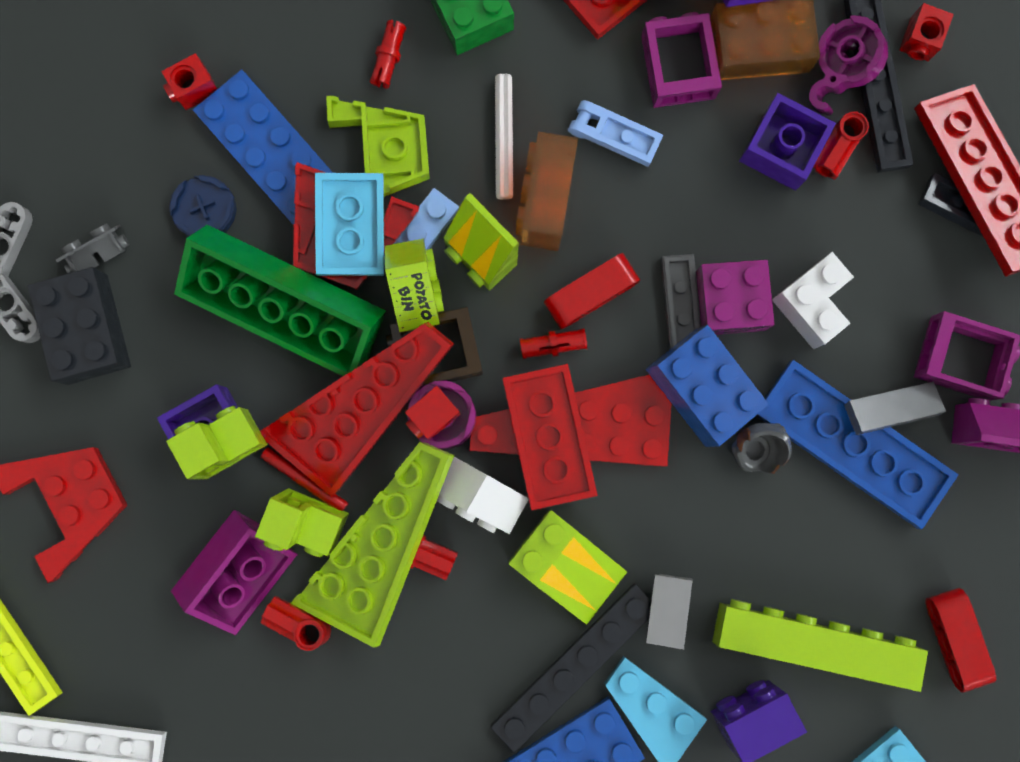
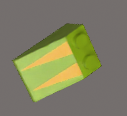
M469 193L464 198L444 236L445 246L447 247L444 252L455 264L458 265L462 262L470 270L467 276L477 287L481 288L484 285L490 291L517 266L519 242Z
M550 509L508 561L510 566L586 625L627 573L624 568Z

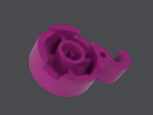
M853 15L850 16V19L842 20L836 25L834 23L831 24L823 33L817 47V54L819 55V64L825 73V78L812 86L809 93L811 104L821 114L832 115L833 109L826 102H822L823 97L827 93L841 94L848 88L864 86L874 80L884 69L888 58V42L875 22L867 17ZM859 46L858 54L849 58L846 52L848 50H855Z

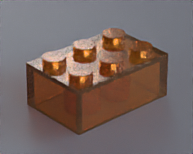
M773 0L726 7L724 3H716L710 16L721 80L809 73L820 58L813 0Z
M538 131L537 142H530L526 172H530L531 175L524 174L521 203L526 204V207L519 206L516 221V234L521 235V245L559 251L578 138Z

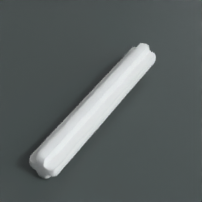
M497 74L495 76L496 198L501 200L512 199L513 114L512 76L510 74Z

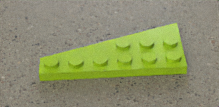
M419 442L394 473L395 477L384 491L378 493L373 500L372 506L364 515L358 518L329 554L330 558L319 571L313 574L309 579L310 583L290 604L373 648L380 646L454 455L428 443Z

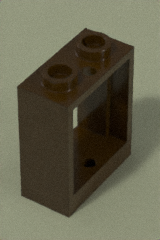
M468 307L438 314L439 325L457 321L467 366L429 375L418 390L434 381L454 382L483 375ZM398 323L391 324V334L386 335L388 347L400 340L403 333L412 332L413 330L399 332Z

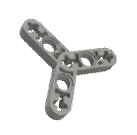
M8 202L0 206V240H7L9 245L7 252L0 256V299L6 294H11L14 298V304L7 311H3L0 308V323L13 339L24 343H33L40 339L34 310L8 277L32 226L33 218L30 211L22 205ZM11 214L18 215L20 220L12 222L9 220ZM3 229L13 232V237L2 232ZM19 316L21 320L31 323L28 326L30 331L28 334L21 332L24 327L14 317Z

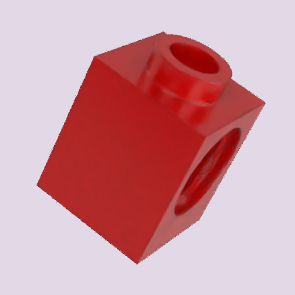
M923 3L912 15L899 51L908 54L912 59L929 62L942 49L954 14ZM921 32L925 33L929 39L925 38Z
M196 53L161 71L167 81L163 85L167 95L173 103L179 101L185 110L203 102L218 89L207 68ZM194 79L191 86L183 88V84L187 80Z
M435 386L405 412L410 418L405 424L418 439L424 435L430 441L461 413L442 390Z

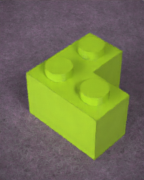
M230 406L217 413V420L209 425L204 423L195 424L194 421H191L174 430L176 436L166 442L187 479H209L267 446L248 409L241 407L236 409L235 406Z
M288 488L270 498L255 537L264 540L263 544L266 547L276 551L288 550L293 545L299 544L305 547L304 551L317 557L328 556L338 543L349 513L340 511L324 502Z

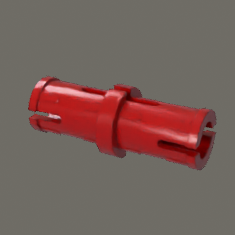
M393 20L386 22L381 45L377 46L375 51L377 60L372 77H370V83L379 88L381 83H383L382 87L384 89L390 87L395 64L401 58L399 50L404 32H406V26L399 21H396L395 27L393 26Z
M584 328L556 334L555 330L548 331L549 335L520 339L523 360L552 354V357H557L561 352L588 349Z

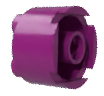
M434 381L415 393L410 400L408 409L435 386H438L459 410L461 415L430 441L424 435L419 440L441 450L452 449L462 445L471 436L476 424V409L470 395L461 386L450 381Z

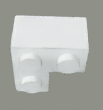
M831 252L779 293L772 301L813 349L825 345L851 324L829 297L853 279L854 276L837 256Z
M454 457L437 502L452 510L456 505L458 507L455 511L456 514L470 522H473L476 517L479 518L477 524L492 533H495L498 528L510 534L529 499Z

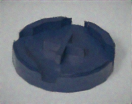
M199 175L194 176L189 181L185 180L178 185L171 196L169 209L177 228L187 236H190L207 224L224 233L227 232L235 220L237 207L234 195L223 182L215 177Z

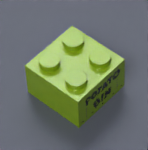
M424 238L384 246L385 272L399 332L414 330L426 322L433 326L439 325L438 312L444 311L432 248L426 249Z

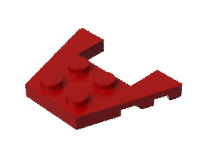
M297 162L295 165L293 266L316 275L315 173L325 172ZM391 196L384 216V246L392 245L398 240L417 216L420 209L419 206ZM368 276L319 277L358 290Z
M96 447L0 465V491L2 495L11 494L35 480L65 537L63 541L34 556L47 583L59 579L70 563L76 561L87 545L95 537H98L127 507L119 487L99 449Z

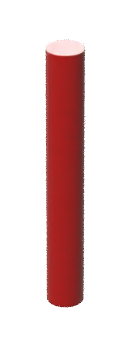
M269 447L261 454V459L326 504L340 511H344L349 503L337 494L333 497L329 496L292 463Z

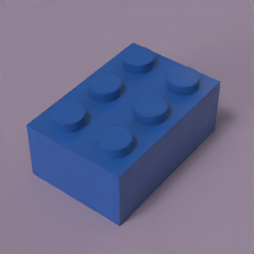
M709 325L693 330L646 369L705 447L722 445L769 405Z

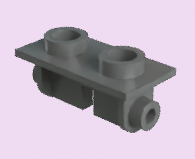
M108 223L89 232L93 238L81 244L79 239L60 248L64 254L55 260L59 262L65 259L68 264L64 268L69 274L99 266V262L93 255L96 252L106 262L125 252V248L130 244L123 234L119 236L116 234L115 230L121 227L120 224L110 228Z

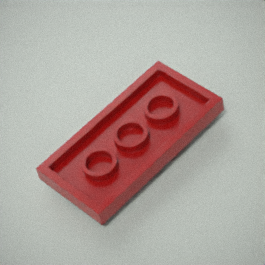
M564 364L502 378L531 510L598 496L569 365Z

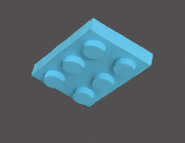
M315 173L317 276H384L383 173Z

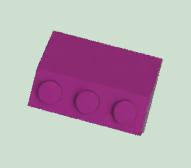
M969 398L968 403L955 405L951 444L1020 453V404L1001 403V407L990 406V400Z
M233 510L173 587L171 593L185 613L236 635L298 554L291 548L276 551L266 547L263 544L264 540L255 537L260 524Z

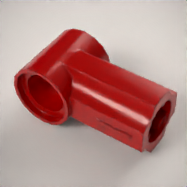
M849 112L836 123L813 167L817 173L834 180L839 176L859 141L868 132L869 122L862 113ZM844 125L852 127L855 136L846 134Z
M423 534L411 568L416 567L447 581L458 552L426 539L427 537Z
M278 596L273 597L272 601L267 605L260 622L294 641L300 649L305 651H312L325 644L331 635L330 624ZM309 624L314 625L319 631V639L316 642L308 639L306 635V628Z

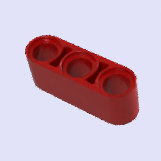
M621 253L555 292L544 301V304L562 330L631 289L641 280L624 253Z
M956 588L926 598V608L951 680L958 691L964 693L996 682L995 669L971 601L966 592L961 588Z

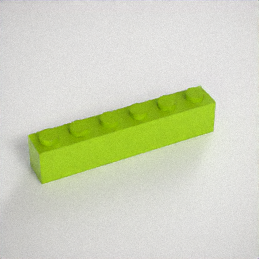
M731 599L730 605L719 604L712 642L720 648L921 692L928 651L917 647V640L895 635V640L891 641L883 639L882 632L862 628L861 634L850 632V625L829 621V627L816 624L817 618L803 614H796V619L783 617V610L764 606L763 612L751 610V603Z

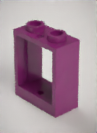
M689 12L681 17L671 19L660 16L645 22L641 38L653 108L716 99L722 84L709 13ZM699 32L707 77L664 83L656 38Z
M946 311L933 315L929 321L914 378L927 382L934 381L936 385L981 399H988L990 401L1004 399L1012 385L1010 374L1013 364L1016 363L1020 356V346H1018L1020 335ZM952 332L995 345L984 386L941 373Z

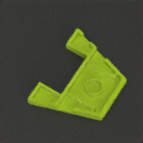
M326 96L329 128L362 126L365 173H383L384 197L430 179L424 115L384 107V110L367 107L364 102L354 100L353 103L339 101V97Z

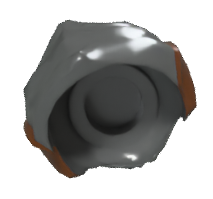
M758 423L743 428L732 445V452L736 462L745 472L761 471L775 474L780 465L784 466L789 461L793 451L791 440L784 426H781L780 423Z

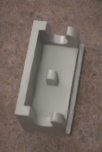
M655 574L646 643L684 650L692 578Z

